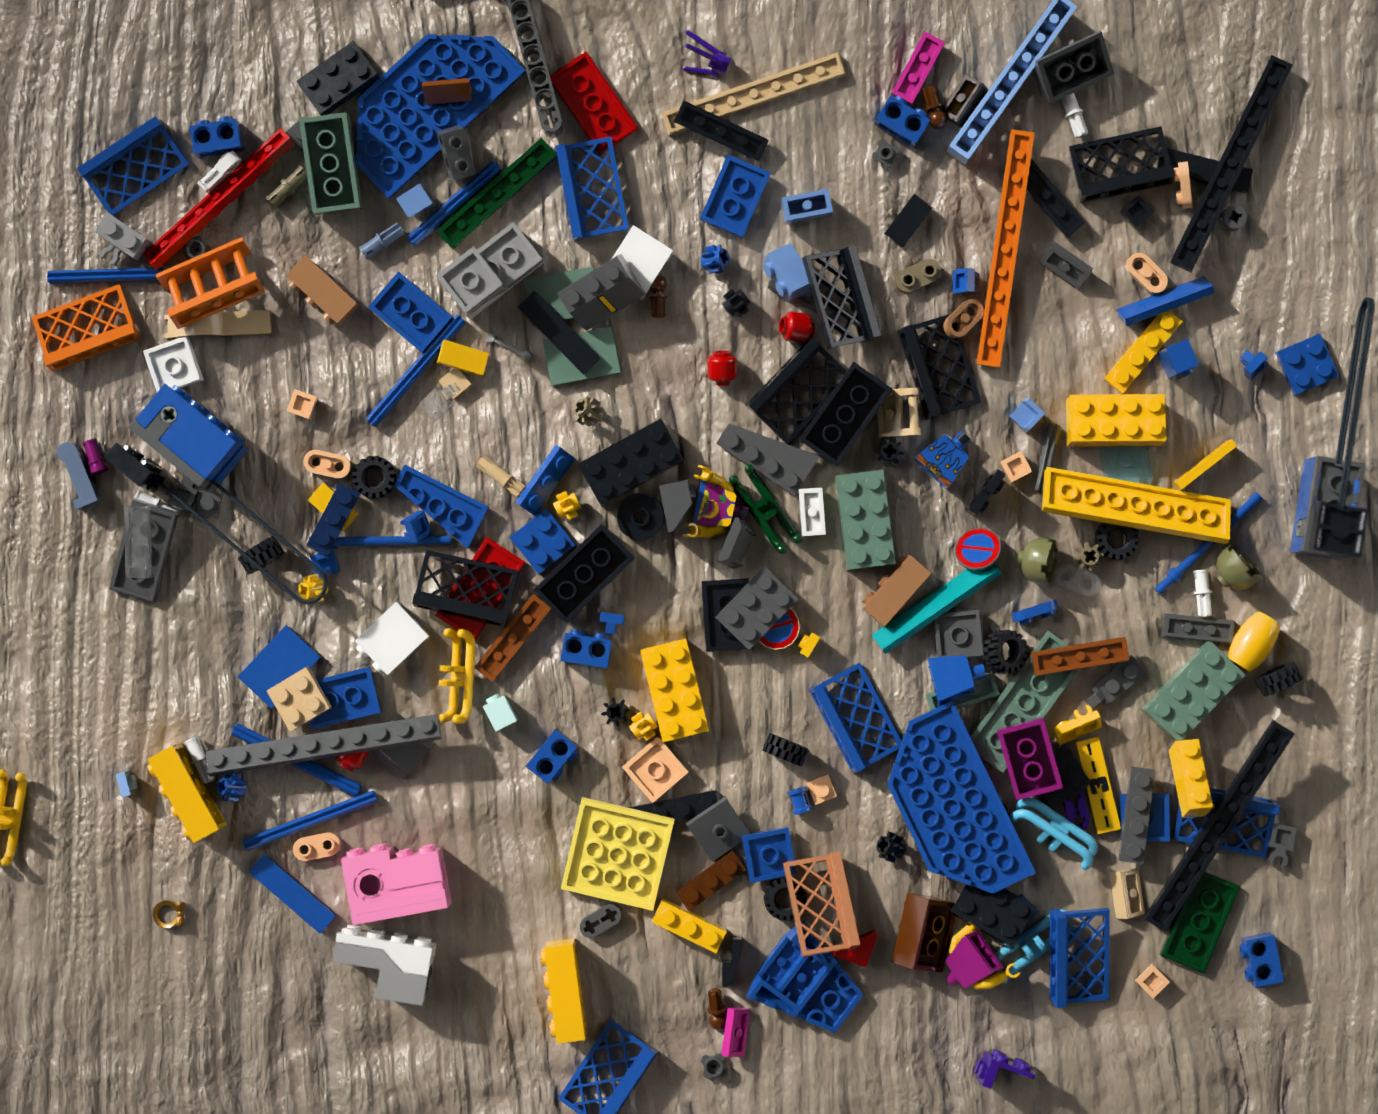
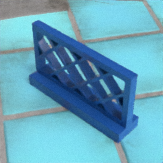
M154 116L76 169L84 177L107 212L113 216L190 164L172 140L159 118ZM160 132L166 138L165 149L151 147L153 137ZM149 140L148 146L142 145L143 143ZM169 144L174 151L168 150ZM137 147L147 148L145 162L132 160L134 149ZM151 149L164 152L162 166L148 163ZM129 153L128 159L122 158ZM167 153L176 154L182 163L175 168L165 167ZM116 161L128 162L125 175L112 173L113 165ZM131 162L144 165L142 179L129 176ZM148 166L161 168L159 179L156 181L145 180ZM109 167V172L103 171L104 169ZM164 169H166V170H171V171H169L168 173H166L165 175H163V174H164ZM98 173L107 174L106 189L96 187L91 178ZM111 176L125 178L122 192L109 189ZM128 179L141 181L138 193H126ZM145 182L151 183L150 185L144 188ZM99 190L105 191L104 197ZM109 192L122 194L120 205L114 209L107 202ZM125 195H127V196H132V197H130L129 199H127L126 201H124V200H125Z
M606 137L569 145H556L573 240L580 241L584 238L629 230L612 138ZM608 143L609 153L604 160L593 153L598 145ZM581 148L588 154L583 162L579 164L572 159L571 150ZM590 156L601 162L595 174L584 167ZM609 158H611L612 165L607 163V160ZM573 164H575L576 166H578V169L576 170V172H575V170H574V165H573ZM604 165L613 170L614 175L609 183L597 176ZM581 169L592 176L586 187H583L576 180V176ZM595 179L606 185L599 197L588 190ZM614 180H615L616 188L611 185ZM578 187L583 190L582 193L580 194V196H579ZM608 188L615 191L618 195V199L613 206L602 199ZM585 193L597 199L590 210L581 205L580 200ZM599 202L610 208L604 219L592 213ZM618 203L620 205L621 212L616 209ZM582 210L587 213V215L585 216V218L583 217V212H582ZM614 211L622 216L623 225L613 227L606 221ZM590 215L601 222L597 230L586 232L585 222ZM603 225H606L607 227H609V228L601 229V228L603 227Z
M857 663L808 689L852 773L863 770L868 765L900 748L902 741L861 663ZM855 670L861 676L859 687L847 683L849 674ZM832 682L841 684L842 688L839 698L830 695L826 686ZM846 686L858 690L855 702L842 699ZM861 691L871 695L872 702L870 707L858 704ZM841 702L853 706L850 719L841 716L839 712ZM857 707L869 711L865 723L853 720ZM872 712L882 716L883 723L881 728L869 725ZM852 723L864 726L861 740L852 737L850 733ZM868 728L880 732L876 744L864 741ZM883 733L892 735L896 745L890 748L880 746ZM863 744L875 747L873 757L866 761L861 754Z
M1209 787L1212 805L1217 806L1226 790ZM1254 796L1244 811L1247 818L1236 824L1230 832L1231 834L1236 830L1242 840L1235 845H1229L1224 841L1220 849L1266 858L1275 816L1278 815L1280 808L1276 800ZM1180 804L1172 839L1192 843L1202 827L1196 828L1192 821L1195 817L1182 818ZM1259 815L1269 816L1267 825L1258 830L1252 820ZM1187 822H1190L1195 829V832L1188 836L1179 835L1180 827ZM1251 822L1256 832L1243 838L1238 829ZM1259 835L1263 841L1261 851L1251 849L1247 842Z
M1108 908L1061 912L1059 909L1050 910L1049 999L1056 1008H1065L1066 1004L1109 1000L1110 910ZM1103 915V922L1097 929L1089 924L1095 916ZM1069 918H1079L1082 921L1074 931L1069 929ZM1088 926L1094 932L1084 942L1077 935ZM1099 936L1102 939V946L1095 952L1089 945ZM1076 938L1082 945L1072 954L1068 950V945ZM1087 948L1093 955L1083 964L1078 957ZM1099 958L1102 961V968L1094 974L1089 967ZM1076 960L1082 967L1072 976L1068 973V967ZM1087 970L1093 977L1083 986L1077 980ZM1098 980L1102 984V993L1092 994L1088 990ZM1074 983L1082 988L1076 996H1068V989Z
M611 1019L558 1100L578 1114H588L586 1104L598 1101L600 1106L599 1114H618L659 1051L647 1045ZM612 1027L620 1032L621 1042L609 1044L607 1034ZM624 1036H626V1037L629 1038L630 1040H629V1041H625V1037H624ZM604 1040V1041H605V1045L600 1046V1044H601L602 1041ZM636 1043L642 1050L638 1056L628 1058L626 1044ZM622 1045L625 1059L612 1061L610 1047ZM606 1048L608 1062L596 1064L594 1053L597 1049ZM591 1059L592 1065L586 1066ZM634 1060V1062L630 1066L629 1061ZM625 1062L626 1074L615 1078L613 1064ZM609 1065L611 1079L599 1081L596 1067ZM593 1068L595 1082L583 1084L582 1071ZM578 1079L579 1085H574V1083ZM617 1080H621L620 1083H619L618 1086H617V1085H616V1081H617ZM612 1081L614 1092L611 1096L602 1098L600 1084ZM596 1084L598 1099L586 1101L583 1087ZM580 1088L581 1102L573 1103L566 1098L571 1089ZM603 1100H608L603 1106Z

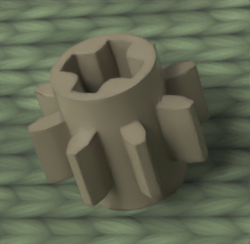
M588 396L585 399H579L574 406V413L578 415L575 421L582 425L586 424L591 427V424L598 423L603 414V410L599 408L601 402L594 397L590 398Z
M1085 542L1084 549L1080 547L1075 548L1079 553L1073 560H1078L1081 563L1078 567L1079 569L1087 566L1088 571H1092V565H1102L1098 560L1104 554L1098 553V544L1091 548L1089 543ZM1084 552H1092L1091 558L1093 561L1086 562Z

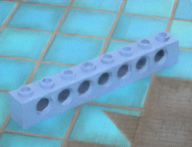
M1053 0L951 142L946 152L963 164L968 162L1035 68L1036 60L1042 58L1077 8L1074 3L1069 0Z

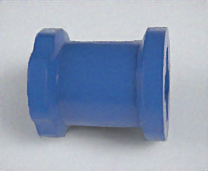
M807 786L787 791V794L791 796L794 815L813 810L806 792L808 790Z

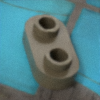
M926 259L898 273L895 279L896 287L903 293H911L932 284L940 277L941 267L938 262L932 259ZM931 267L933 274H926L925 268ZM904 277H911L912 283L906 284Z

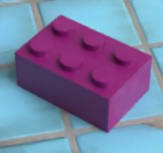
M1044 717L997 729L1016 800L1063 788Z

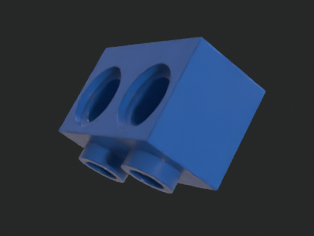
M890 95L874 124L914 148L927 128L930 119L927 118V113L921 109L916 108L914 110L907 106L908 102L899 96L894 98ZM889 109H896L900 116L892 119L888 116L887 111ZM915 121L919 124L920 128L917 131H911L907 123Z
M231 116L221 117L219 121L211 123L209 120L197 121L196 125L189 126L193 152L197 158L222 155L231 151H245L240 122ZM232 129L234 131L230 139H223V134L226 130ZM204 133H210V140L207 143H200V137Z
M571 629L570 633H565L560 661L608 668L612 640L608 639L607 634L594 633V637L584 636L585 631ZM573 639L579 640L582 644V649L578 653H572L569 650V643ZM596 643H601L605 647V653L601 657H596L592 653V647Z
M556 728L526 767L547 784L551 780L556 782L564 772L560 769L564 763L568 762L570 764L578 755V752L575 751L578 745ZM557 742L567 744L568 751L566 754L559 755L556 753L555 745ZM544 760L550 761L553 765L552 772H542L540 763Z
M1267 932L1242 937V944L1239 948L1242 958L1246 959L1247 968H1244L1247 982H1250L1254 987L1284 982L1275 935ZM1256 943H1262L1263 946L1259 954L1253 953V947ZM1266 966V976L1259 978V968Z

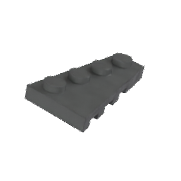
M730 423L716 442L717 445L744 463L753 465L755 470L793 495L796 494L821 456Z

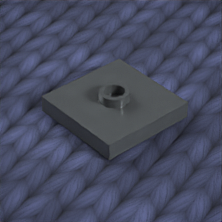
M980 609L948 612L934 620L937 657L965 655L967 658L985 656V652H983L984 640Z
M726 797L686 823L712 862L741 843L742 835L750 834Z

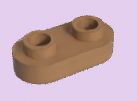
M969 299L953 311L943 324L946 335L953 339L960 338L981 320L984 315V308L981 302L976 299ZM967 309L971 311V316L967 313ZM952 324L956 326V331L953 330Z

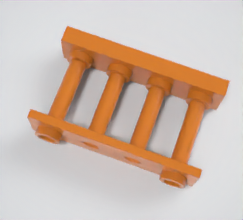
M242 237L155 274L165 291L170 289L175 306L167 309L177 329L265 292L256 273L249 274L244 257L250 255L251 251ZM235 261L241 278L227 283L222 266ZM213 270L219 287L206 293L200 276ZM192 280L197 297L184 302L179 285Z

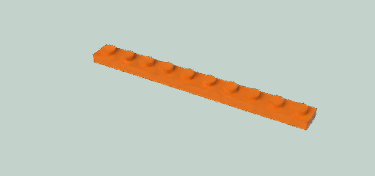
M1013 129L1010 132L977 365L1000 368L1035 132Z

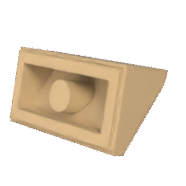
M1132 868L1110 872L1116 918L1130 919L1145 915L1139 869Z

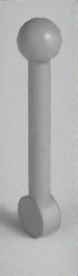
M492 333L486 335V340L489 343L495 342L522 355L524 359L531 357V353L528 350L523 351L495 338V335Z

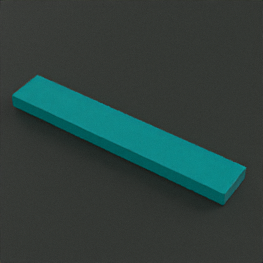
M995 563L984 570L973 571L966 569L871 636L886 654L1002 573Z

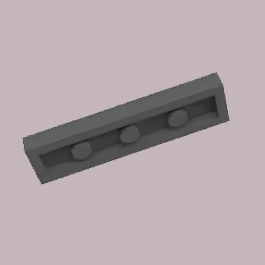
M1130 766L1119 861L1144 864L1155 769Z

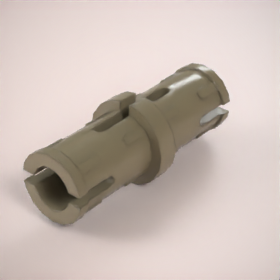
M299 166L286 180L282 179L280 181L281 184L266 198L277 209L291 194L294 195L296 193L295 190L308 179L307 172Z

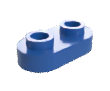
M1055 599L1013 612L1011 615L1014 622L1019 621L1020 625L1033 622L1032 617L1041 615L1042 618L1055 615V610L1059 609V606Z

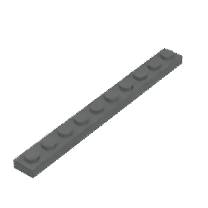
M438 714L210 750L206 751L207 774L209 776H216L441 740L440 717Z

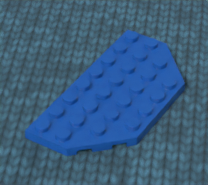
M425 35L358 98L356 165L388 199L392 198L441 152L437 131L458 125L465 130L526 73V70L494 36ZM463 78L470 80L472 101L432 105L425 103L422 89L423 82Z
M951 700L909 720L887 786L928 870L990 893H995L1035 874L1036 872L953 701Z

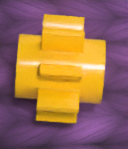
M564 491L556 495L558 501L554 502L553 505L561 519L567 517L570 521L579 516L577 510L582 507L574 493L568 495Z
M319 574L302 577L303 582L298 587L301 598L304 600L315 599L323 589V579L319 578Z
M639 712L631 718L633 723L629 727L638 740L644 737L648 741L656 735L653 730L658 726L649 713L643 716Z

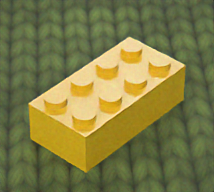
M1165 394L1069 395L1066 400L1067 447L1162 446L1166 442Z
M686 638L641 649L640 652L662 741L666 742L709 731Z
M182 743L172 745L147 759L149 765H147L149 772L154 778H158L161 784L159 789L164 798H169L173 805L171 811L177 820L180 819L184 825L182 831L188 840L196 843L228 826L205 784L201 782L195 766L191 765L192 760Z
M575 938L547 942L541 952L542 966H547V972L544 975L545 990L550 989L547 1009L548 1014L553 1013V1019L550 1023L551 1037H556L557 1044L585 1040L587 1028Z

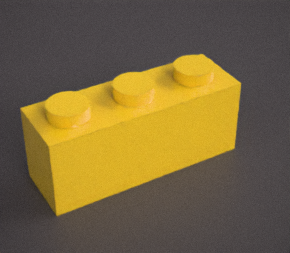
M1199 739L1175 741L1169 749V756L1182 818L1206 816L1213 805Z
M662 898L652 919V923L714 953H717L727 932L726 928Z

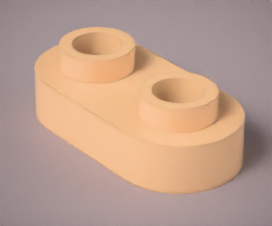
M1188 161L1179 162L1178 167L1174 168L1175 182H1180V190L1176 191L1177 205L1182 204V209L1192 208Z
M1135 253L1128 258L1126 262L1127 272L1147 292L1158 294L1167 287L1168 278L1166 274L1146 254ZM1135 262L1141 264L1140 270L1134 268ZM1152 278L1157 279V286L1151 284Z
M311 450L304 457L303 463L305 468L314 474L342 479L347 477L351 471V463L343 455ZM315 458H319L321 461L317 467L313 465ZM338 463H342L344 465L342 471L336 470V465Z
M333 832L302 837L294 843L293 853L301 861L333 856L340 850L341 840ZM326 840H329L332 843V847L330 849L324 847V842ZM302 845L308 846V853L304 854L301 852Z

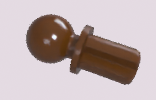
M928 86L923 89L927 105L925 111H931L929 116L930 126L934 129H941L947 123L946 114L940 111V108L944 105L940 103L936 87Z
M658 275L650 287V290L653 292L652 295H649V299H651V316L653 318L665 317V299L667 295L663 294V291L667 287V280L662 275Z
M713 988L708 991L709 1007L707 1010L711 1014L709 1023L713 1029L722 1030L726 1024V1014L724 1012L727 1009L726 1005L723 1004L722 991L718 988Z

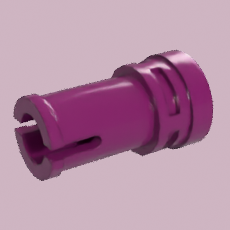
M96 438L82 443L89 461L90 475L101 474L109 470L105 458L102 457Z

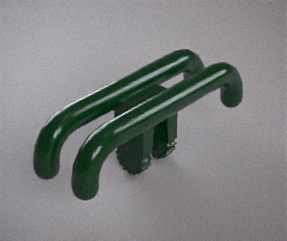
M748 464L745 466V472L763 499L755 504L736 475H731L729 482L744 505L749 507V512L777 552L785 554L787 551L786 546L779 539L767 520L776 516L787 534L797 544L802 542V536L763 483L753 465Z

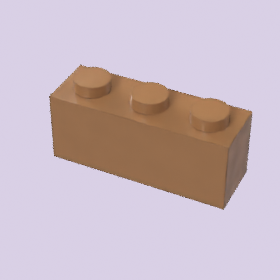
M306 255L286 274L290 279L288 284L297 293L302 290L308 296L305 300L314 309L319 306L325 312L322 316L331 325L336 322L341 326L359 307L345 291Z
M902 555L896 561V564L893 565L896 568L891 575L886 573L877 583L880 585V588L875 593L870 591L862 600L865 604L862 609L882 627L886 626L931 574L911 555H908L906 558Z

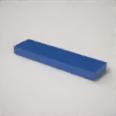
M1203 276L1118 308L1117 313L1124 324L1129 326L1214 293V288L1206 277Z
M264 854L249 871L253 877L319 934L336 917L333 911L267 854Z

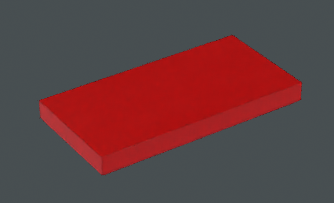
M587 51L550 75L552 86L589 141L611 137L614 147L639 130ZM608 143L596 147L599 155L609 150Z
M488 537L485 538L472 558L474 561L518 570L519 573L526 564L525 561ZM479 568L472 573L478 583L490 577L487 570ZM503 573L495 579L500 587L504 588L511 583L512 575ZM470 574L458 581L464 592L476 586ZM493 580L481 586L487 598L499 591ZM456 584L447 596L448 598L454 599L462 594ZM479 589L466 595L470 602L478 604L485 599ZM500 594L490 600L492 606L497 609L504 597ZM488 603L483 604V606L490 607ZM439 612L435 615L456 630L465 629L470 631L475 641L487 624Z

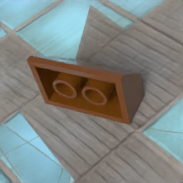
M907 893L891 962L913 970L942 973L955 916L950 911L955 902L921 894Z

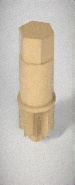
M485 455L477 463V468L516 498L525 489L524 484L513 477L512 474H508Z

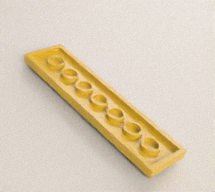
M1046 467L1044 471L1042 512L1228 544L1230 541L1231 499Z

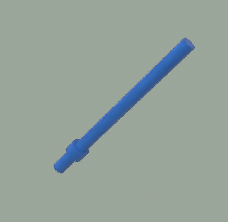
M1255 492L1230 516V529L1263 499L1259 493ZM1204 541L1182 563L1167 572V577L1154 590L1159 595H1162L1173 583L1177 584L1183 578L1182 575L1216 542Z
M407 536L338 537L332 549H338V546L451 545V536H425L419 542L412 543Z

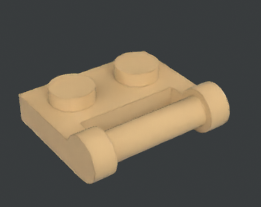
M920 388L892 389L878 409L879 438L922 435V428H919L918 415ZM908 396L910 428L904 429L903 397Z

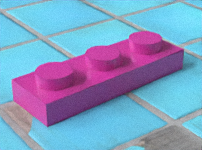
M924 31L891 95L903 98L912 106L945 42Z

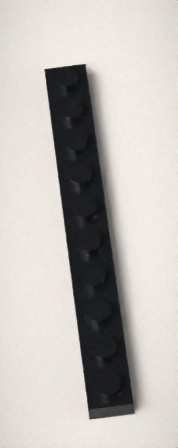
M1271 55L1170 261L1171 264L1190 273L1192 272L1293 64Z
M1275 720L1271 721L1145 914L1144 919L1163 931L1167 930L1295 735L1293 731Z

